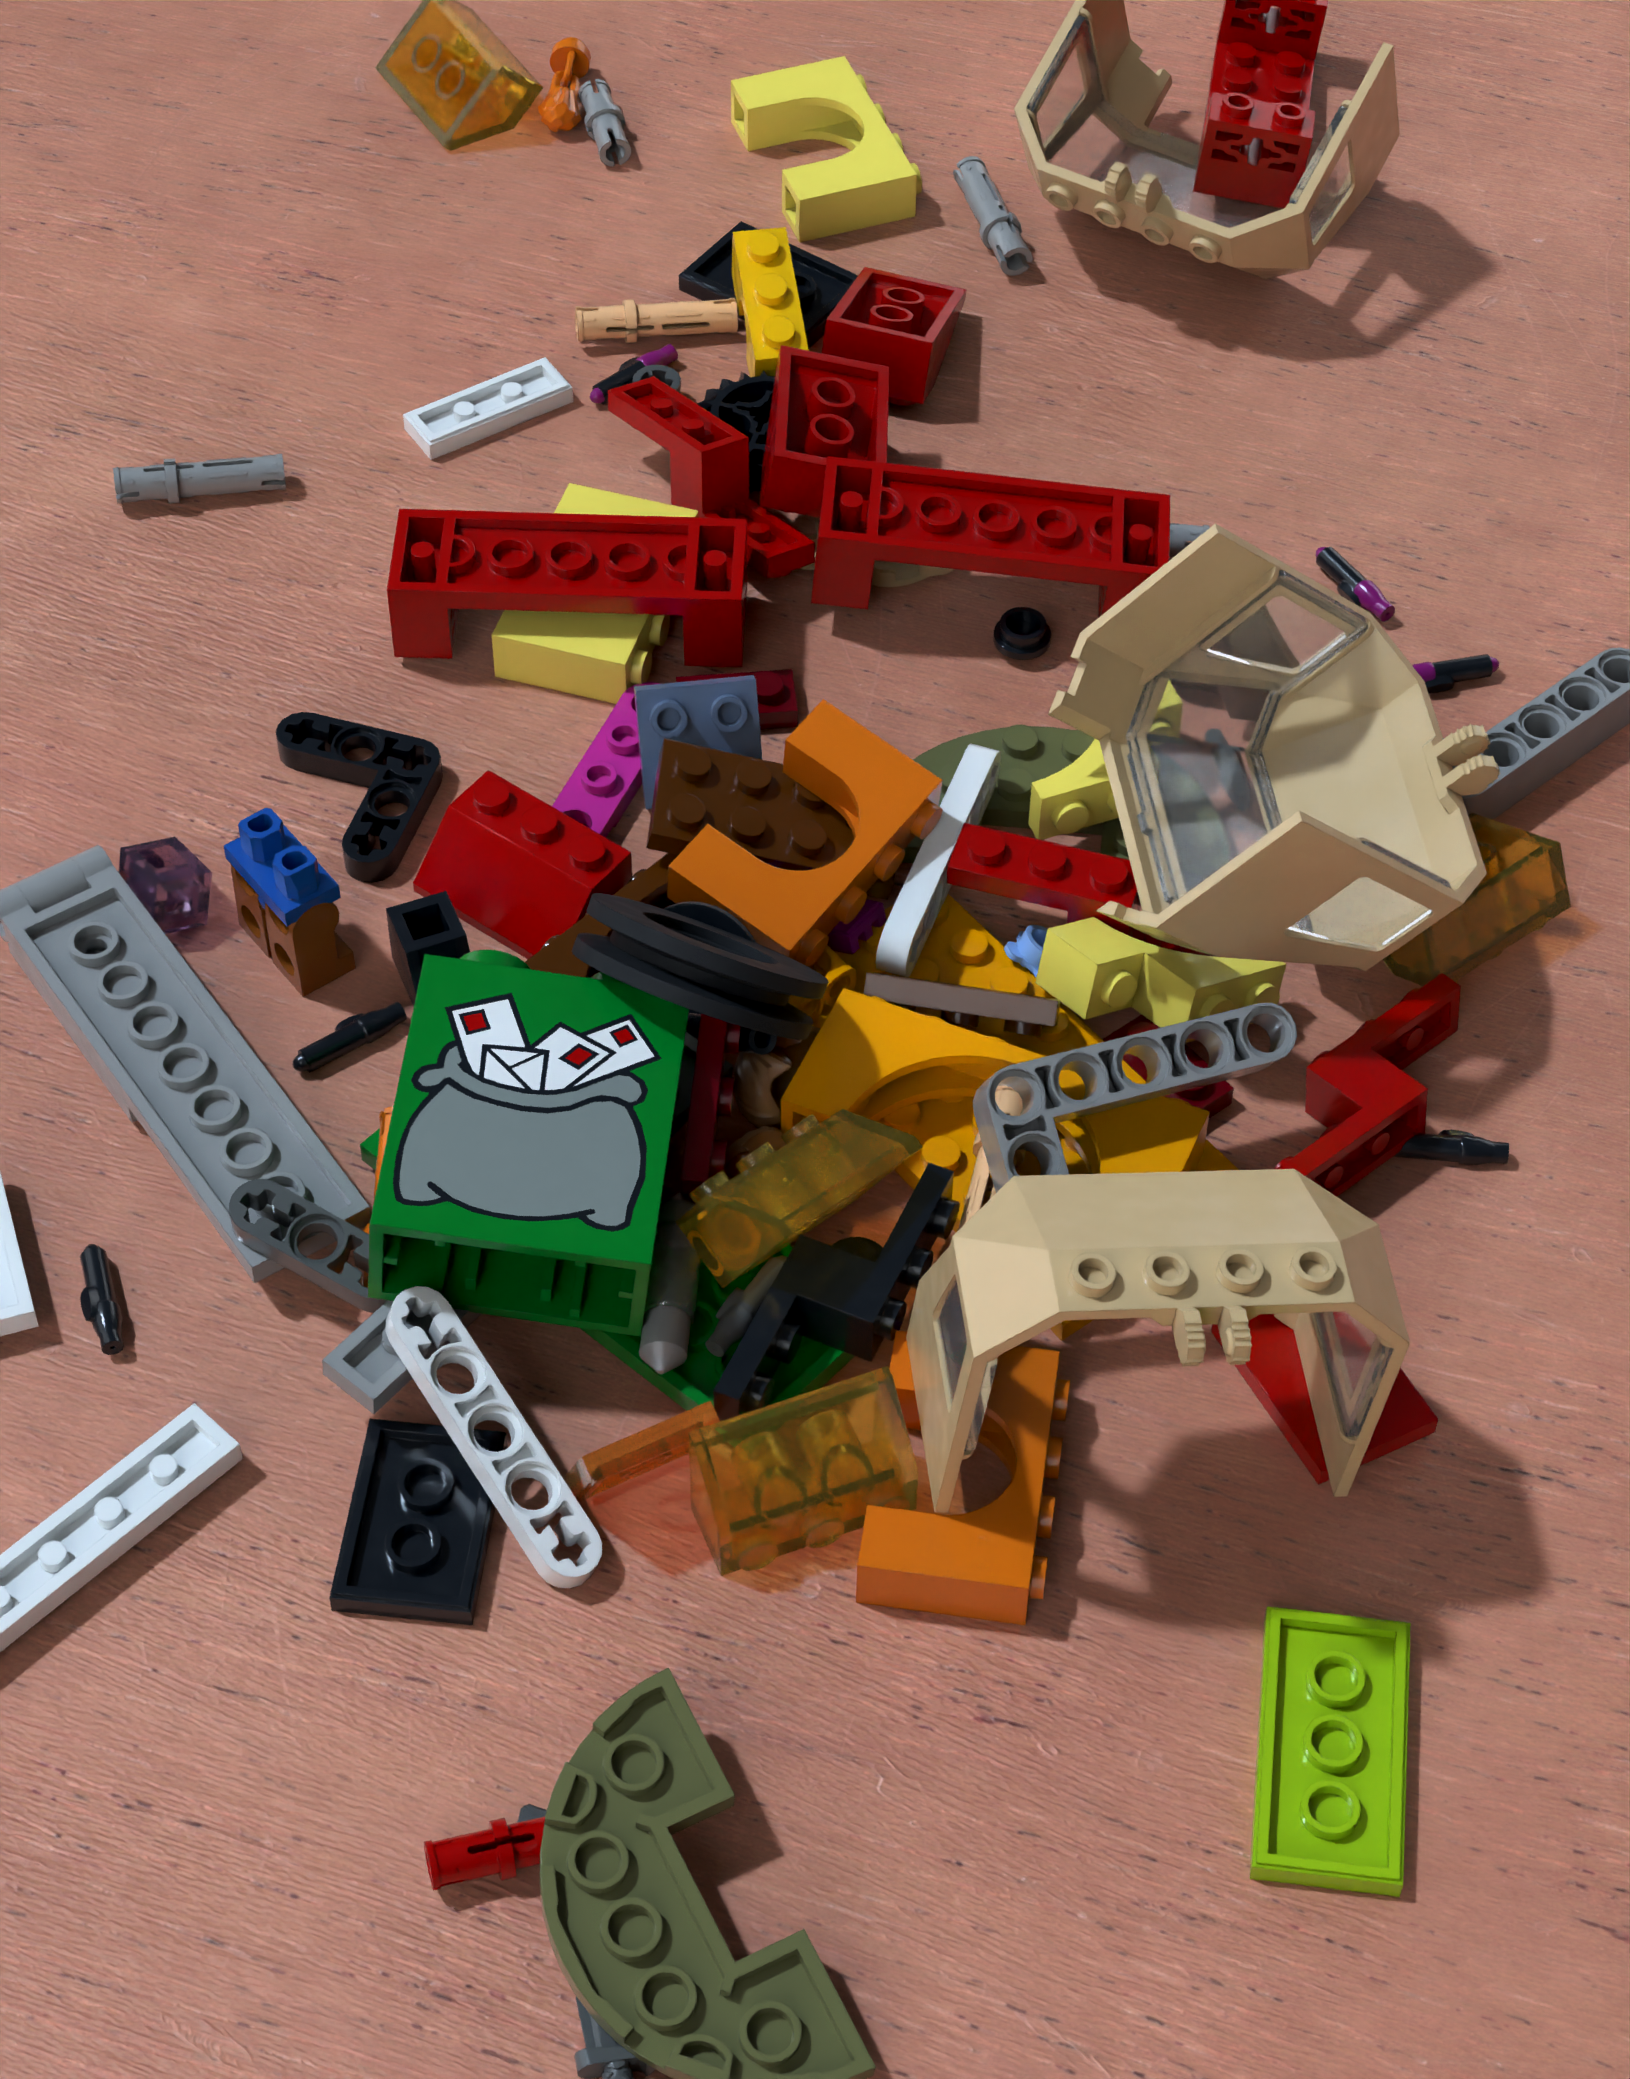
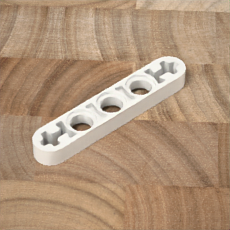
M972 743L965 750L940 804V807L943 809L942 815L934 829L924 839L886 921L876 953V969L903 977L911 975L951 887V884H947V867L963 824L979 825L993 794L1001 765L1000 751Z
M415 1286L405 1289L396 1296L386 1318L385 1332L390 1344L537 1573L547 1583L557 1588L570 1589L582 1585L590 1578L602 1556V1541L598 1531L449 1302L440 1292L429 1287ZM409 1310H412L417 1317H424L429 1314L433 1318L428 1334L437 1351L429 1359L423 1357L426 1356L431 1345V1341L424 1330L419 1326L408 1329L404 1325ZM445 1341H449V1342L451 1343V1344H447V1345L442 1346ZM445 1364H460L471 1372L474 1379V1387L469 1392L463 1394L450 1393L439 1384L437 1370ZM486 1420L497 1421L508 1429L511 1436V1445L499 1452L488 1451L477 1443L474 1436V1427L479 1422ZM522 1478H533L541 1482L549 1495L548 1504L538 1510H527L519 1506L512 1496L511 1485L516 1480ZM557 1512L561 1513L563 1517L560 1518L554 1531L562 1543L567 1547L577 1543L583 1550L576 1561L577 1566L569 1558L559 1562L554 1558L553 1553L559 1541L550 1525L541 1534L535 1531L536 1528L546 1525Z

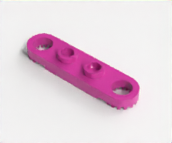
M645 682L642 684H636L634 686L654 685L660 683ZM634 686L628 688L622 694L552 805L555 809L581 824H585V826L604 837H607L612 827H616L642 785Z

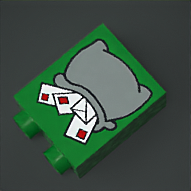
M476 950L463 955L459 959L424 954L370 1219L368 1297L394 1301L396 1296L405 1289L415 1286L429 1287L440 1292L453 1309L641 1337L689 1009L646 993L602 972L595 974L591 978L532 970L518 957L502 951Z

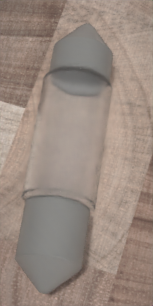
M681 1192L660 1205L641 1332L639 1356L658 1374H664L685 1363L688 1353L690 1327L695 1321L703 1252L698 1226L703 1217V1212L689 1196L683 1195Z

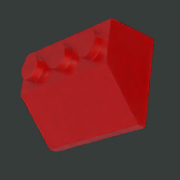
M488 770L448 806L416 875L413 887L414 891L423 897L446 891L458 918L526 959H530L541 950L548 939L555 935H561L585 916L592 894L614 895L627 885L632 877V856L630 851Z

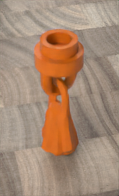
M574 37L564 38L553 46L550 66L555 74L553 75L548 94L538 106L541 121L547 125L549 130L555 133L559 130L569 131L582 120L577 102L580 86L579 79L584 77L589 70L591 54L586 45Z

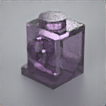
M170 837L120 848L119 874L165 934L207 925L212 872L176 837Z

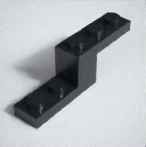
M928 1163L876 1262L800 1234L713 1390L715 1430L740 1438L751 1416L761 1417L764 1414L775 1387L773 1376L781 1362L790 1364L793 1361L803 1336L872 1362L884 1338L890 1341L894 1340L895 1332L900 1330L906 1314L907 1303L904 1302V1299L911 1287L917 1289L919 1280L932 1265L933 1251L930 1250L937 1237L946 1240L955 1225L960 1203L952 1199L954 1171Z

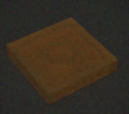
M708 1401L582 1456L563 1479L578 1502H582L695 1452L719 1429L718 1426L721 1422L711 1401Z

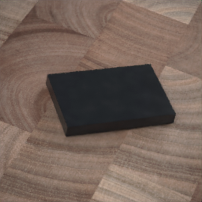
M742 221L739 222L679 274V290L702 301L735 298L736 301L732 279L733 232L759 229ZM789 244L809 349L824 336L826 319L858 275ZM738 314V318L745 321L744 315L739 316Z
M369 1419L329 1597L332 1611L473 1625L496 1507L444 1426ZM474 1429L475 1439L482 1448L493 1452L507 1449L506 1432Z

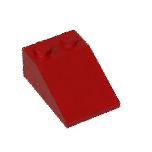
M864 267L826 319L822 353L888 366L889 402L903 406L915 403L923 404L935 385L962 310L967 289Z
M783 345L780 346L762 467L760 507L820 518L827 456L887 463L888 366Z

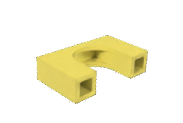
M845 56L731 80V123L747 151L808 139L834 142L851 150L833 159L782 170V213L799 243L915 217L916 194H920L922 191V179L918 166L908 161L903 152L899 135L891 133L885 123L884 113L880 104L873 103L867 93L863 76L855 74Z
M572 483L568 484L554 512L563 514L698 517V510ZM504 610L491 635L495 677L617 704L622 694L628 688L647 682L652 665V652L656 645L663 646L667 639L670 628V615Z

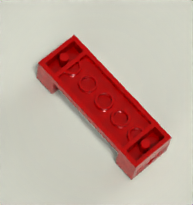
M1224 0L1215 45L1193 192L1285 208L1289 203H1297L1313 139L1316 111L1309 110L1315 58L1328 7V0Z
M827 456L811 603L868 610L874 562L878 560L1099 585V618L1169 561L1171 495Z
M399 509L387 585L394 657L452 659L459 609L683 615L684 666L742 667L748 587L747 519Z

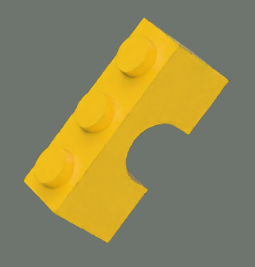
M786 227L733 232L732 279L738 314L745 317L746 360L749 377L760 376L763 369L767 376H775L781 345L808 350Z

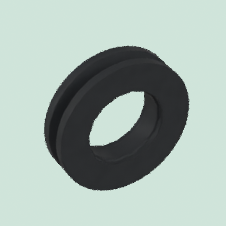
M592 894L586 910L587 913L613 929L610 937L579 933L572 948V953L578 959L623 983L701 1014L774 1036L797 1040L808 1038L814 1023L813 1019L789 1004L788 1000L790 995L809 999H822L829 983L823 975L772 949L695 919L615 895Z

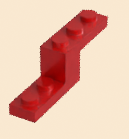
M655 376L608 390V411L661 445L664 449L670 451L671 505L698 510L699 518L747 519V565L766 578L784 577L790 574L792 570L815 563L814 541L749 499V437Z
M969 823L963 824L947 867V884L1068 911L1067 923L1095 917L1106 925L1138 940L1180 952L1212 956L1155 939L1097 912L1099 908L1109 901L1117 902L1128 908L1140 911L1141 903L1130 860Z
M1441 973L1421 988L1409 991L1397 1005L1378 1018L1370 1019L1363 1023L1355 1034L1332 1050L1323 1051L1317 1055L1311 1064L1306 1067L1305 1112L1327 1127V1129L1318 1140L1294 1157L1284 1158L1274 1169H1295L1337 1197L1399 1153L1403 1145L1411 1137L1419 1133L1425 1134L1428 1088L1402 1070L1458 1031L1461 985Z

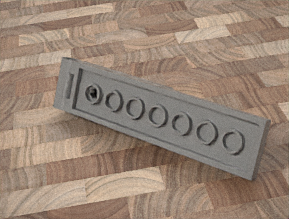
M96 845L0 890V936L5 942H9L10 953L132 1123L138 1120L254 1283L285 1267L246 1246L235 1236L229 1214V1202L235 1190L242 1184L256 1179L271 1180L359 1229L370 1223L371 1211L368 1203L113 866L110 858L101 846ZM267 1204L261 1211L252 1208L248 1209L250 1223L255 1224L261 1217H266L276 1222L272 1205ZM279 1224L283 1239L281 1242L285 1241L288 1228ZM314 1232L301 1240L298 1250L307 1257L336 1242V1239L325 1232Z

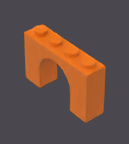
M824 699L786 738L782 772L831 805L845 818L854 835V841L848 850L835 861L820 868L804 871L786 870L763 862L707 824L668 866L667 898L677 905L691 903L714 908L734 920L746 932L751 941L781 953L808 967L812 966L825 950L829 941L828 934L840 921L848 924L857 916L866 902L867 890L878 878L885 882L896 872L904 859V849L916 836L921 840L926 838L938 823L943 809L938 806L942 779Z
M896 1330L886 1387L885 1425L921 1430L906 1339L907 1332ZM958 1338L961 1362L963 1363L967 1339ZM1016 1346L999 1355L995 1360L987 1362L972 1419L975 1441L993 1451L1004 1463L1010 1474L1011 1482L998 1498L975 1511L954 1515L867 1505L857 1563L856 1603L1018 1625L1026 1624L1029 1598L1043 1600L1048 1557L1034 1555L1037 1537L1051 1539L1056 1497L1042 1495L1044 1478L1058 1479L1063 1438L1050 1436L1052 1420H1066L1070 1380L1057 1379L1060 1351Z

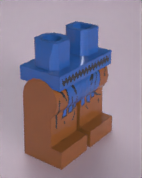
M264 808L241 820L238 824L240 837L224 845L225 857L231 864L239 925L268 958L272 957L274 965L302 997L356 969L353 951L334 931L339 922L340 913L333 902L341 898L337 882L317 862V858L308 848L303 846L287 829L271 808Z

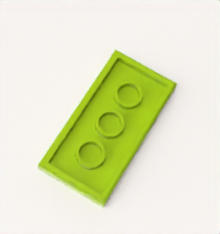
M1267 1606L1263 1632L1249 1879L1400 1897L1404 1876L1411 1623Z

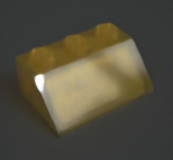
M422 0L375 67L442 146L450 151L514 129L543 89L542 85L472 9L456 0Z
M1475 813L1469 814L1468 817L1487 872L1486 876L1461 906L1388 955L1383 961L1394 975L1424 986L1441 973L1457 983L1459 978L1487 960L1498 957L1504 949L1521 938L1543 928L1549 920L1571 907L1560 842ZM1418 917L1410 924L1415 925L1417 922L1422 920V918Z
M845 1109L838 1111L821 1123L814 1114H811L781 1136L786 1144L782 1148L775 1151L770 1143L767 1142L736 1164L741 1174L729 1180L726 1174L721 1171L693 1190L689 1195L696 1205L680 1217L676 1224L723 1289L796 1241L800 1234L805 1235L858 1200L923 1148L914 1135Z
M888 1366L688 1432L691 1510L721 1576L740 1569L752 1571L763 1568L776 1557L807 1546L810 1548L827 1546L836 1541L842 1534L863 1528L867 1505L911 1511L915 1510L917 1506L918 1468L894 1379Z

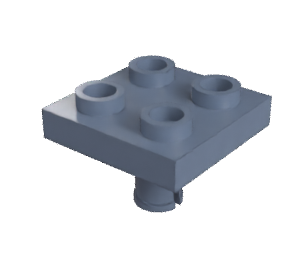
M754 675L634 686L643 797L646 809H652L659 752L664 738L762 759L757 685Z

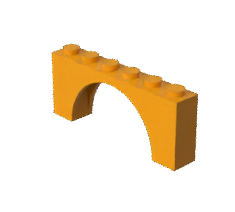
M843 988L781 1098V1131L803 1148L841 1161L849 1147L864 1131L890 1113L929 1099L955 1096L974 1097L976 1090L983 1082L998 1070L1009 1065L1045 1056L1009 1044L1001 1038L985 1036L958 1027L939 1017L926 1016L893 1005L880 997H870ZM1061 1070L1059 1086L1062 1092L1069 1098L1083 1100L1085 1084L1082 1078L1076 1072ZM1161 1096L1055 1123V1126L1076 1148L1085 1162L1089 1174L1195 1171L1204 1153L1210 1111L1192 1106L1181 1099Z

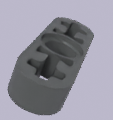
M251 1180L235 1190L229 1202V1214L233 1232L243 1244L363 1311L374 1313L387 1301L368 1297V1288L364 1287L363 1275L358 1269L360 1268L368 1273V1233L271 1180ZM267 1204L272 1205L276 1222L266 1217H261L255 1224L250 1223L249 1208L261 1211ZM279 1224L288 1228L285 1241L281 1242L283 1239ZM325 1232L336 1239L337 1247L328 1257L315 1260L307 1258L300 1253L298 1247L301 1240L311 1233ZM351 1250H354L353 1254L356 1267L347 1263Z

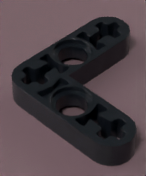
M300 712L284 718L277 726L276 739L280 760L286 767L369 788L343 836L342 850L347 873L358 881L368 883L383 881L392 876L400 865L441 785L443 773L439 749L432 742L425 739L316 713ZM357 748H366L374 752L372 757L363 761H351L344 757L347 752ZM389 803H401L408 807L405 813L394 817L384 816L377 812L380 807ZM375 835L379 837L380 849H373L376 843Z

